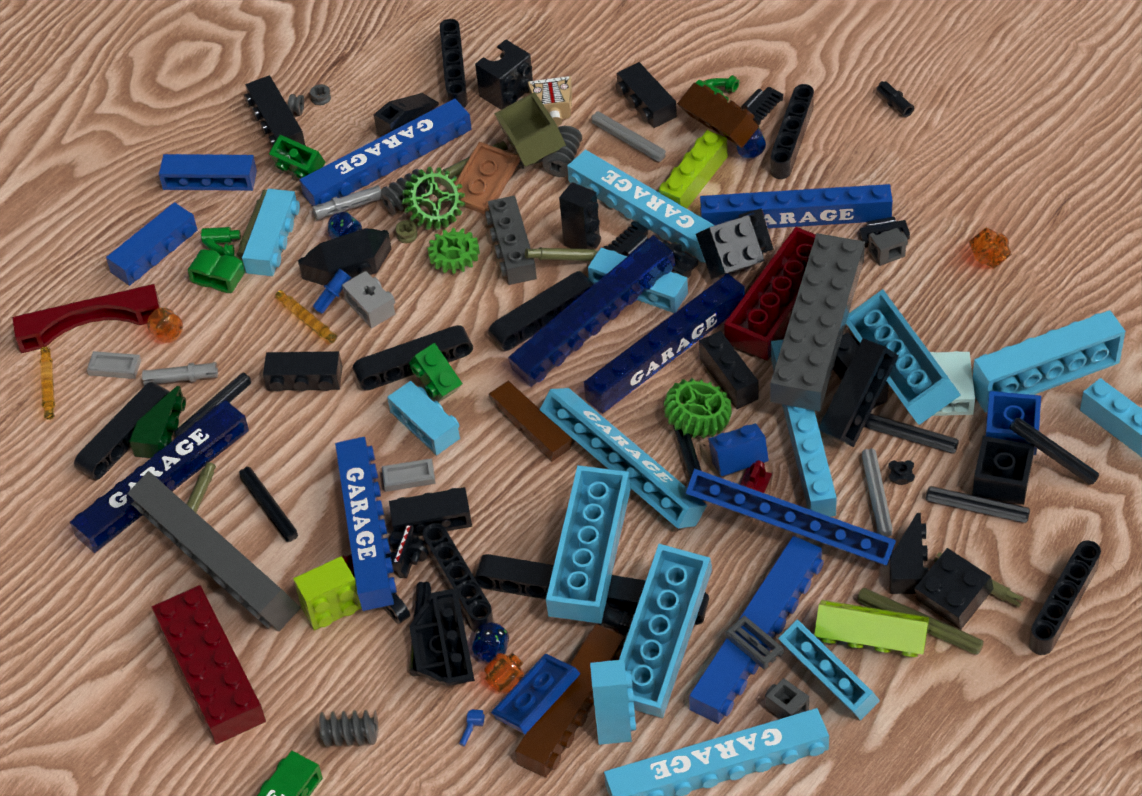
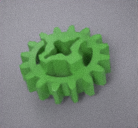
M452 228L449 233L444 229L443 235L435 234V240L429 241L428 255L430 263L435 265V269L442 267L443 273H446L448 269H451L453 274L456 273V269L464 272L465 266L472 268V261H478V254H480L478 240L473 238L472 232L465 234L463 228L459 232Z

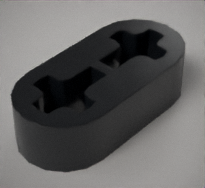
M392 593L394 604L382 608L397 624H400L410 617V612L396 593Z

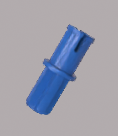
M339 268L327 286L324 285L326 289L314 303L313 308L321 314L324 313L336 296L340 297L339 293L343 289L342 284L349 281L352 277Z

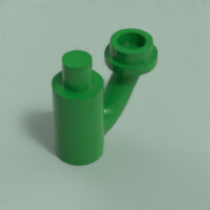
M734 75L729 78H711L705 81H696V84L701 87L704 84L715 92V95L717 92L723 95V91L716 87H725L726 91L735 92L740 83Z
M231 227L202 228L201 239L207 249L214 250L221 256H235L234 245H229V243H232V240L241 239L240 230H231Z

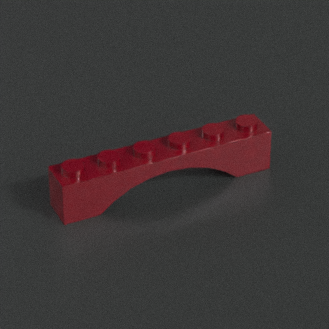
M155 284L14 316L12 319L15 339L22 354L46 348L63 333L87 323L117 320L140 326L161 321L163 316Z

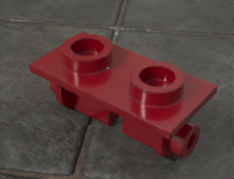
M755 461V463H752L747 468L740 485L765 493L772 473L766 472L765 464L762 461Z

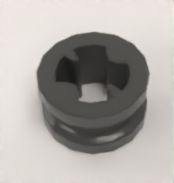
M319 84L311 88L310 95L313 104L325 105L331 100L328 86Z
M291 94L289 96L288 107L292 114L296 112L297 115H302L304 110L303 95L296 97L295 94Z

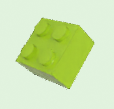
M342 556L293 578L301 608L314 631L321 627H327L332 622L342 617L350 616L357 610L362 609L357 594L355 578Z

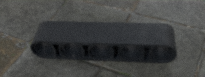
M445 19L440 23V36L447 102L456 99L465 108L468 104L460 26L459 22L455 19Z
M800 84L794 88L771 152L770 173L776 179H786L790 176L812 115L814 89L808 84Z
M581 271L574 272L494 321L488 329V334L503 350H511L592 300L598 288Z
M456 325L358 359L353 364L352 369L360 387L363 390H372L415 375L409 362L416 354L433 343L437 345L448 363L469 355L473 350V345L464 327Z
M154 382L146 384L77 454L74 467L93 479L98 480L103 477L131 448L129 441L137 421L170 391Z
M439 523L429 524L423 530L425 548L429 551L428 555L448 590L457 588L461 612L467 623L475 633L479 628L482 629L479 634H484L488 629L492 630L493 627L491 626H494L491 605L443 525Z
M1086 540L1077 545L1035 619L1029 639V647L1035 654L1046 655L1053 650L1094 577L1101 554L1100 546L1094 541Z

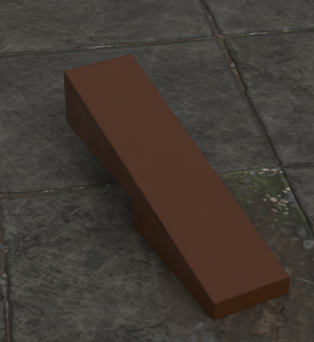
M509 380L489 393L491 400L519 431L523 429L551 462L571 449L572 438L542 413Z

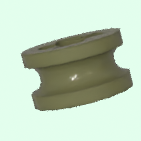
M403 220L396 225L397 239L401 243L407 244L417 239V228L413 221Z

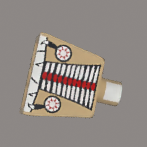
M571 76L528 82L529 95L534 92L537 94L557 126L562 124V119L571 117Z

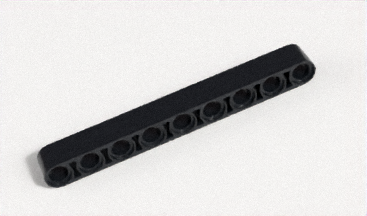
M485 554L480 557L474 578L480 588L546 599L554 565ZM612 575L606 603L616 610L622 612L628 610L635 614L646 580ZM706 592L704 593L694 625L704 622L709 602V595Z

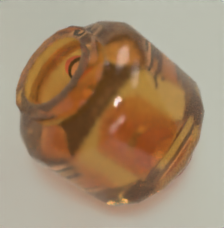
M159 308L149 316L147 327L156 339L163 343H170L181 335L183 322L171 309Z
M498 653L484 668L486 675L484 680L497 693L500 694L501 691L508 693L524 677V672L520 668L523 662L513 653L509 656L505 653Z

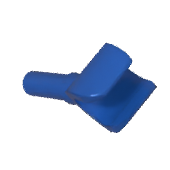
M472 709L468 711L466 729L459 742L461 746L466 745L474 726H483L485 719L483 710Z

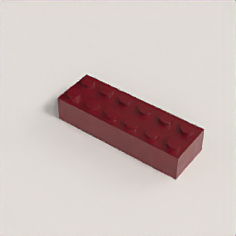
M795 227L724 323V336L733 347L766 361L770 359L771 341L783 340L816 234Z
M201 585L151 606L157 624L215 744L222 743L265 723L266 719L262 706Z

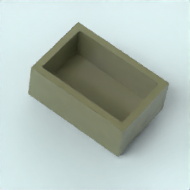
M535 92L494 113L506 138L525 167L566 146L555 121Z

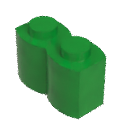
M202 249L188 268L190 281L199 286L212 287L224 293H233L245 274L243 261L235 256H221L214 250Z

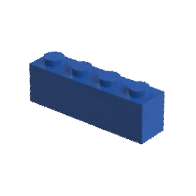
M163 154L159 171L163 190L253 191L257 174L254 155Z
M175 202L106 257L110 272L127 285L133 284L198 231L194 215Z

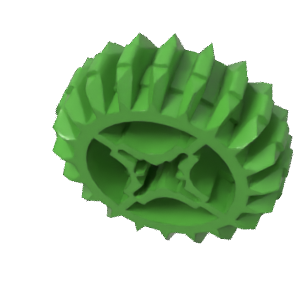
M428 167L426 173L420 169L418 176L412 174L410 177L411 181L405 183L408 189L403 190L402 195L408 198L403 199L402 204L409 205V207L404 212L413 213L409 218L410 221H413L415 218L419 219L417 222L418 227L425 222L426 230H429L432 224L435 230H439L441 225L447 228L449 222L454 223L457 220L455 216L462 214L459 208L464 207L465 203L458 199L464 198L465 193L458 192L462 188V184L455 186L454 182L457 180V177L454 176L452 179H449L450 172L448 170L442 175L441 168L439 167L435 173H433L432 167ZM427 182L426 194L416 197L417 187ZM437 183L443 185L448 192L441 191ZM431 194L438 198L435 203L429 200ZM451 201L449 211L439 216L441 204ZM419 206L427 207L430 215L423 212Z
M691 378L688 382L682 379L680 383H674L666 394L663 404L664 417L668 418V424L675 426V431L682 430L684 435L689 433L692 434L693 438L699 435L702 439H705L707 435L714 437L716 433L720 434L729 423L732 414L731 400L727 398L726 392H720V386L714 387L711 382L704 383L702 378L699 381Z

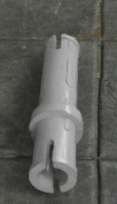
M379 185L344 197H333L331 201L312 206L316 220L334 214L338 216L349 209L382 200L381 189Z
M216 362L198 365L188 363V366L142 371V380H145L143 381L144 386L149 382L156 384L188 380L196 382L197 379L218 378Z

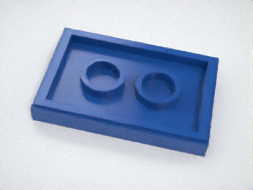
M544 654L491 713L497 720L526 734L577 679L580 672L575 667L548 654Z

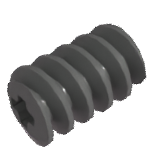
M564 125L558 127L566 146L560 148L555 153L545 156L542 160L545 170L556 177L568 175L567 165L575 159L577 149L582 141V134L579 130Z
M419 169L413 170L412 174L418 176ZM410 173L406 174L404 178L401 177L396 182L390 183L389 187L385 186L381 189L382 201L392 216L396 214L394 207L399 211L403 210L402 200L408 197L402 195V191L408 189L405 183L411 181L410 177L412 174ZM427 182L417 187L416 197H418L417 194H426Z
M354 710L351 718L348 719L346 711H342L340 719H337L335 711H332L328 720H326L324 712H320V738L326 747L332 746L333 741H335L337 746H342L344 740L348 746H352L355 739L359 745H364L366 738L370 745H374L378 737L377 712L375 710L373 717L370 718L368 711L364 710L362 718H359L357 711Z

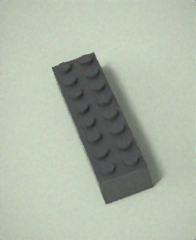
M816 233L770 382V402L821 411L864 263L865 241Z
M150 471L127 493L135 500L131 504L267 628L273 625L280 632L301 609L277 584Z

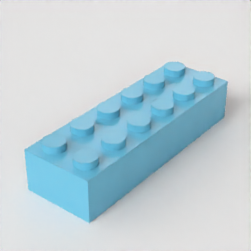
M883 289L848 314L846 324L859 343L864 338L885 346L899 355L887 382L918 425L961 396Z
M1111 310L1101 314H1094L1090 318L1079 322H1072L1068 326L1057 330H1050L1046 334L1035 338H1028L1013 346H1006L991 354H984L974 359L972 377L975 398L986 413L989 391L1035 395L1119 364L1126 331Z
M577 465L546 597L548 617L602 623L631 490L629 472Z
M658 544L619 660H624L625 671L631 670L634 710L660 718L664 717L712 572L710 557Z

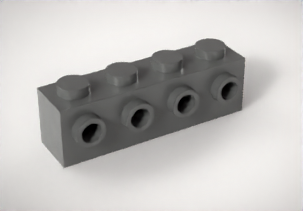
M515 195L488 201L489 211H485L487 225H492L493 227L490 228L492 242L497 241V245H494L497 259H502V262H499L502 277L507 276L509 285L537 279L534 258H525V249L531 248Z

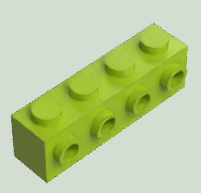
M707 130L702 137L696 140L691 151L684 155L679 166L672 170L668 180L660 185L658 192L687 209L727 159V138Z
M821 600L818 606L814 636L820 637V641L825 643H836L838 640L848 642L847 645L850 647L863 648L864 645L874 646V650L888 653L892 649L902 651V655L918 657V654L923 655L925 651L930 617Z

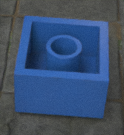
M989 391L985 436L1030 444L1010 430L1009 427L1015 418H1021L1039 431L1041 396ZM1036 447L1034 449V455H1036L1037 452Z

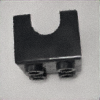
M504 40L497 46L498 49L503 51L500 54L502 59L490 61L483 57L475 63L479 96L500 110L517 102L525 93H529L528 82L533 81L530 53L508 40Z

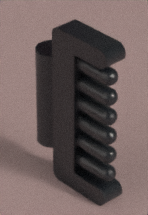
M767 87L764 91L757 89L741 107L742 110L745 108L755 116L753 120L757 125H760L761 120L767 116V113H770V110H773L777 103L783 101L784 95L771 87Z
M894 216L866 221V227L859 229L861 241H865V248L869 245V234L873 232L875 235H879L884 231L898 228L900 232L906 235L907 240L910 239V232L906 221H896Z
M632 221L631 227L629 226L627 230H624L620 237H616V241L613 240L612 244L603 248L631 258L649 242L647 237L648 229Z

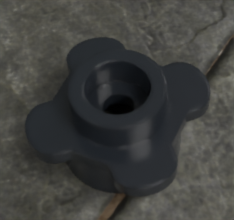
M893 460L889 462L888 467L891 469L890 481L898 485H905L914 481L915 475L912 473L914 463L912 461L897 462Z

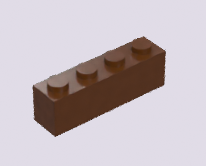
M693 83L677 103L690 117L719 135L726 137L727 140L740 148L747 143L759 128L753 120L755 116L745 108L741 111L739 105L732 100L728 103V100L718 92L715 95V92L705 84L701 87Z

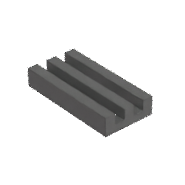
M745 615L725 631V637L764 670L770 662L773 663L778 655L784 654V648ZM744 626L746 629H748L752 634H754L758 639H760L765 645H767L772 651H771V652L768 651L764 646H762V645L759 643V641H758L756 638H754L753 636H750V635H749L745 630H743L741 627Z

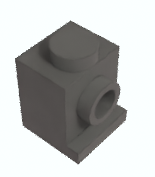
M898 228L884 231L879 235H875L874 232L869 234L868 250L879 266L905 257L908 240L906 235L900 232Z
M783 678L777 685L773 684L765 694L766 708L782 719L809 711L810 696Z

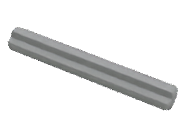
M599 111L592 115V123L658 162L665 158L666 151Z
M872 448L869 450L865 449L862 451V460L878 534L889 537L892 535L893 529L877 454Z

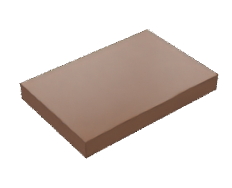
M478 142L455 182V186L462 184V188L458 192L465 193V197L458 200L465 203L464 207L485 214V211H489L488 201L499 199L519 164L520 158L518 155Z

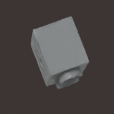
M367 271L342 284L345 301L371 329L395 315V299L389 291L386 292L376 277L372 278Z

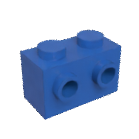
M756 423L708 438L712 464L721 477L749 468L755 461L759 460L763 463L769 461L765 435Z

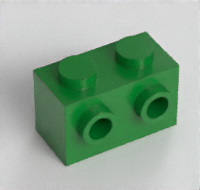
M279 135L269 152L278 169L284 172L290 170L300 179L324 167L326 163L319 151L282 135Z
M435 343L416 354L409 362L413 373L421 380L428 395L437 402L456 392L463 384Z

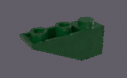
M176 386L137 421L129 441L135 457L162 460L166 451L170 450L173 432L179 426L180 413L186 407V398L183 397L180 386Z

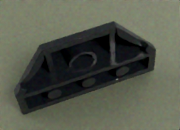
M364 228L318 244L305 257H301L298 260L302 279L327 286L339 268L352 278L364 271H367L369 275L377 273L392 249L388 231Z
M457 588L430 593L426 603L421 607L409 626L417 673L446 686L475 681Z

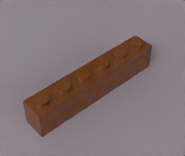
M598 624L594 626L570 664L580 672V675L525 734L515 750L517 765L547 778L551 770H555L558 767L563 750L571 746L575 731L579 726L582 727L588 717V711L594 705L590 663L619 660L625 644V636Z

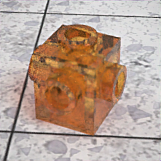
M987 227L969 241L975 259L980 264H985L993 269L1012 255L1007 237Z

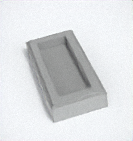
M93 351L87 373L90 376L135 379L141 363V357L136 354Z
M432 458L382 466L385 492L436 484Z

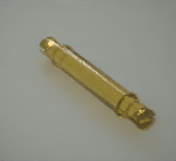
M282 290L275 294V298L283 303L285 308L320 337H324L329 343H334L337 340V335L329 330L327 325L310 313L292 296H288Z
M43 347L40 349L41 359L39 361L42 407L44 408V418L51 420L55 416L53 360L51 358V349Z

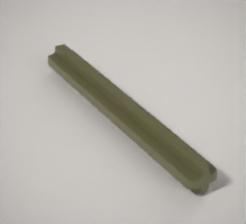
M862 588L858 594L857 601L870 608L930 617L867 588ZM932 617L929 618L927 633L973 654L978 655L981 652L984 644L982 639Z

